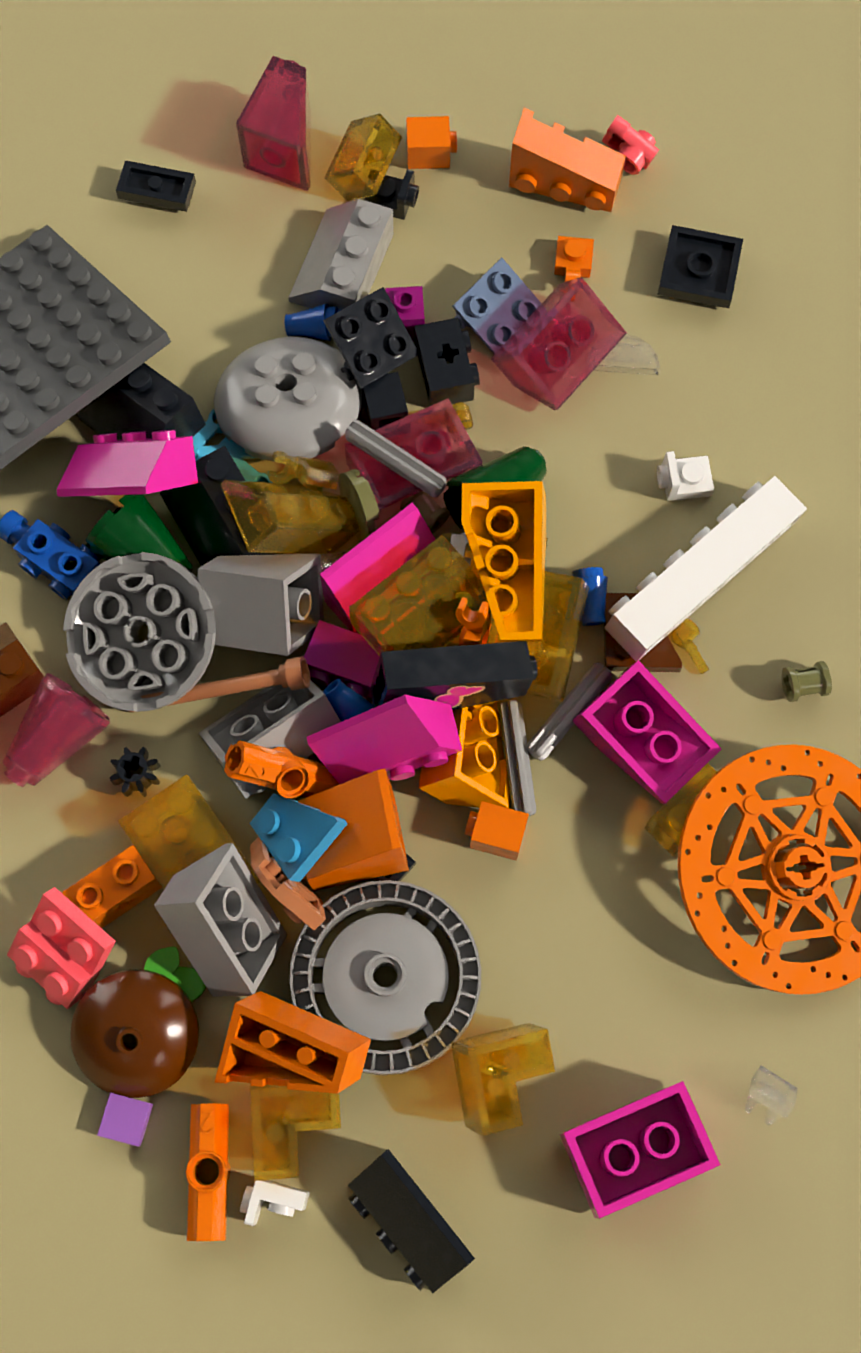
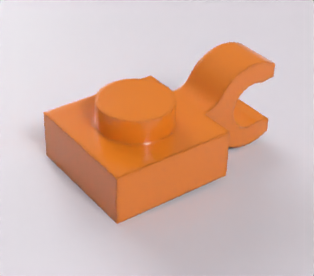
M558 236L554 275H565L563 297L577 299L580 277L590 278L594 239Z
M462 597L455 612L458 621L464 625L459 637V646L490 644L492 642L491 613H489L490 607L488 602L482 601L479 611H474L468 607L467 598Z

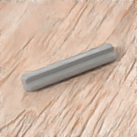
M359 420L352 421L345 431L346 440L432 497H438L444 491L447 479Z
M599 662L594 663L526 744V748L533 757L540 761L545 760L574 725L572 720L609 683L612 675L606 666Z
M516 700L505 701L499 705V715L511 805L513 810L528 813L529 816H532L536 813V803L529 752L526 748L527 738L522 704Z

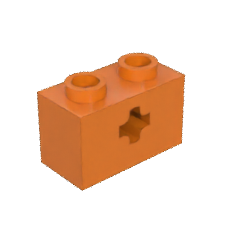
M132 845L62 893L99 927L103 928L163 888L142 854Z

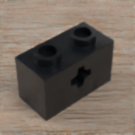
M458 317L414 326L415 346L419 352L417 356L430 409L474 400V387L480 385L479 372L476 363L470 364L467 353H471L470 337L467 330L461 331Z

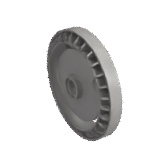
M391 880L366 882L350 887L331 897L322 905L326 920L315 930L305 924L295 944L290 963L289 982L293 1005L323 1018L316 1003L315 994H325L332 1012L349 1030L372 1040H400L403 1049L378 1051L368 1049L362 1073L381 1076L405 1074L421 1069L440 1059L458 1042L467 1030L477 1008L481 990V964L478 949L470 929L458 912L444 899L425 888L407 882ZM394 906L408 909L404 916L393 913H379L356 920L336 937L328 950L326 958H317L324 940L347 917L372 907ZM417 913L430 920L426 927L413 920ZM438 927L450 942L456 956L459 970V989L450 1014L434 1032L424 1013L427 1006L432 1003L438 1002L443 1004L449 980L448 965L444 951L433 935ZM387 966L397 972L398 978L392 986L381 987L375 983L374 975L379 968ZM314 969H323V984L313 983ZM423 1029L427 1038L412 1046L408 1036Z

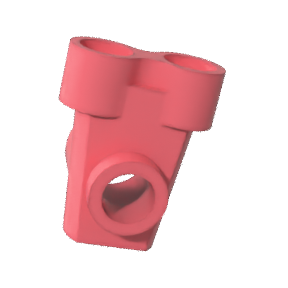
M619 115L613 120L602 139V142L611 149H616L619 153L626 156L623 170L632 175H637L642 168L647 169L659 151L654 146L656 141L650 133L644 130L637 132L631 127L629 122Z

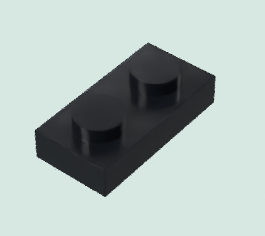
M125 160L116 187L118 199L187 212L196 179L194 173Z

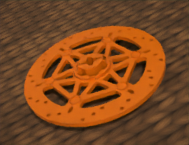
M796 744L776 745L761 748L734 759L711 777L700 790L686 816L680 836L677 864L678 880L682 900L694 930L711 954L727 969L747 982L770 991L800 995L817 994L840 988L861 977V931L858 932L851 922L861 893V843L833 805L839 792L861 813V769L843 757L824 749ZM828 775H829V776H830V780H829L828 785H826V781H827V778H828ZM779 776H799L813 781V786L808 796L762 800L756 792L755 786L764 780ZM736 785H738V786L740 787V789L742 790L743 794H741V793L738 791ZM731 804H734L742 814L725 863L723 865H713L711 863V849L717 827ZM797 805L803 807L792 829H789L772 811L773 808ZM815 809H817L819 813L815 836L805 833L804 828ZM759 815L778 832V836L771 842L768 840L758 819ZM829 819L847 842L848 848L827 847L825 845ZM751 828L762 853L739 861L740 851L748 830ZM791 840H795V841H796V845H799V846H800V847L786 848V847H788V846L790 845V844H789V841H791ZM830 857L853 858L854 864L833 871ZM794 864H798V866L806 865V869H801L799 872L786 870L787 867H793ZM756 865L761 866L762 880L738 878L737 873L739 871ZM852 875L853 881L842 908L831 883ZM703 876L711 877L709 882H702L701 879ZM744 888L767 890L768 895L763 919L743 893ZM807 888L803 891L804 895L797 896V892L791 890ZM728 889L756 927L759 935L754 946L748 944L731 927L717 902L716 891ZM822 894L834 915L833 921L815 905V900ZM780 900L787 903L789 908L776 929L774 921L777 903ZM802 907L820 923V928L790 931V927ZM830 936L838 947L836 953L810 962H788L782 960L779 956L783 943L788 941ZM851 942H852V943L854 944V946L856 947V952H855V950L852 948V946H851V944H850ZM766 953L765 961L762 964L763 955Z

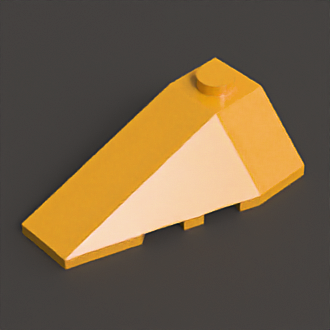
M543 481L462 483L461 522L501 642L542 641L546 551V493Z
M499 701L452 710L462 751L448 756V762L443 765L421 767L419 789L445 804L480 808L481 801L509 808L510 790L506 759H504L502 729L497 708V702Z

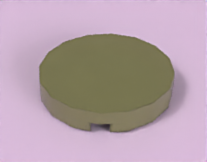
M353 469L340 474L339 487L347 519L358 541L362 542L377 530L375 529L374 521L379 519L380 512L369 482L363 476H360L359 470Z

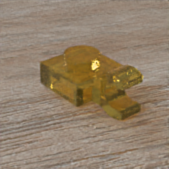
M273 452L272 457L274 461L285 464V468L281 472L268 471L267 476L271 482L285 484L293 478H298L304 487L311 490L322 491L324 487L337 489L340 474L333 462L299 456L295 458L285 452Z

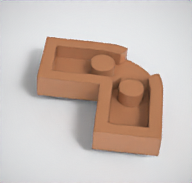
M258 837L250 845L251 867L266 889L283 904L285 913L298 924L304 922L311 929L315 930L326 920L325 911L322 907L323 901L301 882L290 881L281 870L277 861L272 857L266 845Z

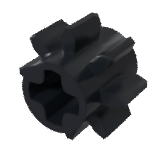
M125 747L124 755L119 760L111 759L110 761L117 769V774L112 775L110 781L113 785L124 783L122 793L125 797L130 796L132 790L139 791L143 797H146V789L151 784H160L153 771L157 770L161 765L157 759L147 761L149 752L145 747H142L139 753L131 752ZM140 766L143 770L141 775L133 774L132 777L128 775L130 769L136 771Z

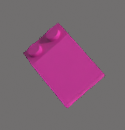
M639 660L621 673L572 720L604 755L663 805L722 750Z

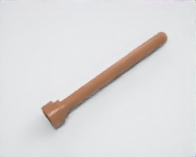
M303 656L286 659L285 664H280L278 669L196 684L186 695L170 705L282 685L283 688L289 687L292 691L309 688V667ZM164 692L143 695L141 698L156 697Z

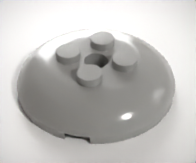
M303 337L276 338L245 350L227 366L216 387L214 410L219 427L229 441L232 439L235 443L245 448V453L268 461H301L316 457L334 448L335 441L345 434L351 422L360 419L364 404L363 388L360 389L355 379L349 381L346 372L342 373L340 369L344 367L345 360L341 352L331 345Z
M145 552L122 557L116 556L93 569L73 593L66 610L63 630L67 631L68 653L66 657L71 671L81 686L98 701L108 706L137 712L168 706L186 695L197 684L210 662L216 636V622L211 601L196 576L186 567L170 558ZM144 624H147L149 630L147 637L149 639L141 642L138 636L139 630ZM164 692L156 697L141 698L143 695Z

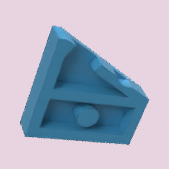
M274 793L250 822V825L266 845L286 877L290 881L300 882L348 824L345 819L329 815L317 808L298 803L296 800L284 798Z

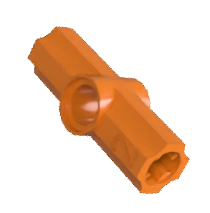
M239 740L234 745L230 744L225 755L224 772L229 778L275 789L284 798L309 797L339 785L323 763L295 756L286 747L270 749Z
M191 1104L189 1162L186 1168V1176L189 1182L187 1241L226 1240L227 1183L230 1176V1166L228 1163L229 1104ZM213 1159L219 1167V1175L215 1182L206 1185L198 1177V1168L204 1160Z

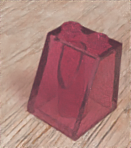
M272 56L236 122L244 168L308 191L311 186V111L306 67L300 66L292 60H284Z

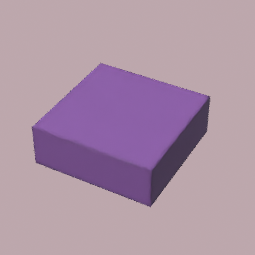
M110 1093L97 1136L141 1147L153 1104Z

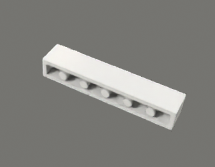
M776 476L765 485H762L759 481L755 483L742 496L745 500L744 503L738 508L734 504L728 506L717 517L716 520L719 524L715 528L710 530L705 526L691 539L690 543L693 546L684 553L681 549L677 550L663 564L666 568L665 571L659 576L654 572L650 573L636 587L639 591L637 595L631 600L625 595L609 610L612 617L605 626V629L635 661L640 660L793 526L807 510Z

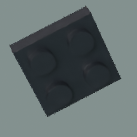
M672 225L657 295L729 309L743 239Z

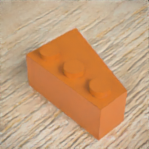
M524 107L512 143L509 187L516 188L524 193L548 196L560 202L568 201L584 205L592 210L612 212L626 156L587 137L583 139V142L563 133L565 127L556 122L550 127L533 119L534 112Z
M259 991L236 1002L234 1005L214 1083L226 1084L234 1081L250 1083V1086L257 1087L278 1085L287 1086V1089L338 1094L360 1080L371 1039Z

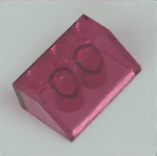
M579 277L560 283L493 355L491 360L514 387L549 408L558 410L627 332L585 280Z
M449 398L375 430L444 476L447 480L480 466L483 462ZM345 443L346 462L349 469L359 470L360 476L367 479L379 510L423 491L352 443Z

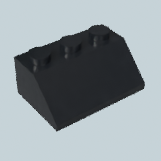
M146 363L137 367L81 409L77 415L80 421L97 434L116 433L117 440H123V433L145 431L146 438H152V432L175 430L176 437L192 436L193 438L206 425L193 397Z
M226 446L196 460L198 483L160 492L161 498L201 566L217 556L283 554V543Z
M389 1149L381 1154L348 1185L354 1192L348 1197L349 1201L364 1219L371 1214L377 1221L381 1229L375 1234L391 1254L399 1250L405 1257L409 1265L403 1270L420 1291L427 1286L434 1293L475 1260L471 1252Z

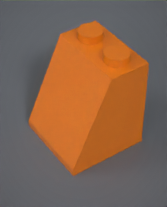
M386 768L373 771L298 800V803L309 805L329 815L340 817L348 823L302 879H307L313 891L409 871L395 795Z

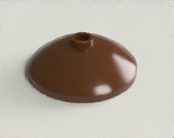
M123 970L98 981L80 1000L71 1023V1047L81 1071L100 1089L129 1098L148 1097L171 1087L189 1068L198 1047V1018L187 994L171 979L149 970ZM127 1033L135 1035L138 1041L137 1045L134 1047L127 1046L123 1041V1035Z

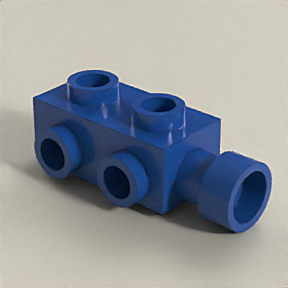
M15 510L7 512L0 520V538L8 544H16L13 549L21 559L18 565L36 579L42 574L51 580V583L48 585L49 588L65 600L71 595L73 596L82 580L100 565L99 561L101 558L90 552L85 547V544H82L80 548L69 541L71 536L55 523L48 526L37 519L32 526H29L28 520ZM44 540H47L46 545L43 548L38 549L39 546L44 542ZM70 561L77 562V566L73 570H68Z

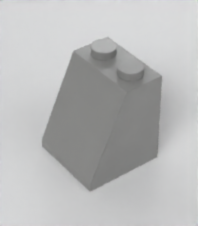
M320 554L217 556L198 568L197 579L208 595L214 610L216 622L215 645L289 656L312 638L319 620L324 621L323 595L320 580Z

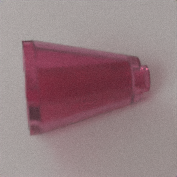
M47 673L41 679L2 761L7 767L4 774L21 787H24L27 783L33 786L37 785L104 731L111 722L109 721V716L84 695L81 697L71 690V685L51 673Z

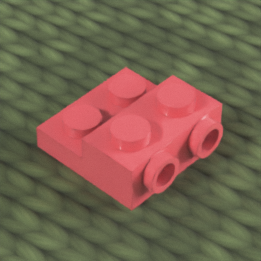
M53 887L43 894L31 921L18 930L7 956L14 961L16 970L20 975L33 978L45 989L46 997L51 1003L62 1005L69 1009L82 999L93 986L116 941L57 888Z

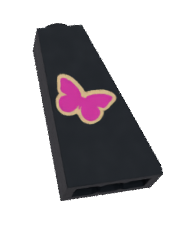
M527 641L383 651L380 654L370 687L373 708L403 695L451 704L452 710L525 696L532 681L537 678V662L533 655H529Z

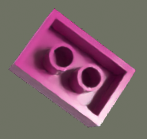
M684 1081L559 1134L594 1218L598 1219L721 1165Z

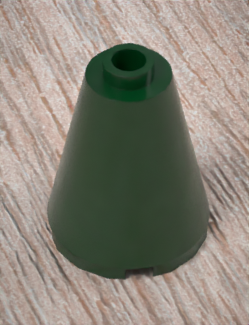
M523 446L452 478L447 482L446 486H448V489L443 493V499L446 508L450 511V516L457 526L462 529V483L542 481L547 473L545 458L538 450Z
M143 494L123 496L119 502L124 507L121 506L114 512L109 509L92 528L85 540L87 542L85 547L106 561L116 556L122 557L145 552L170 558L186 567L190 572L194 568Z

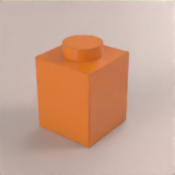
M449 116L406 117L408 169L450 168V153H457V131H450Z
M481 801L478 813L470 811L465 829V835L472 836L470 848L517 861L529 814Z

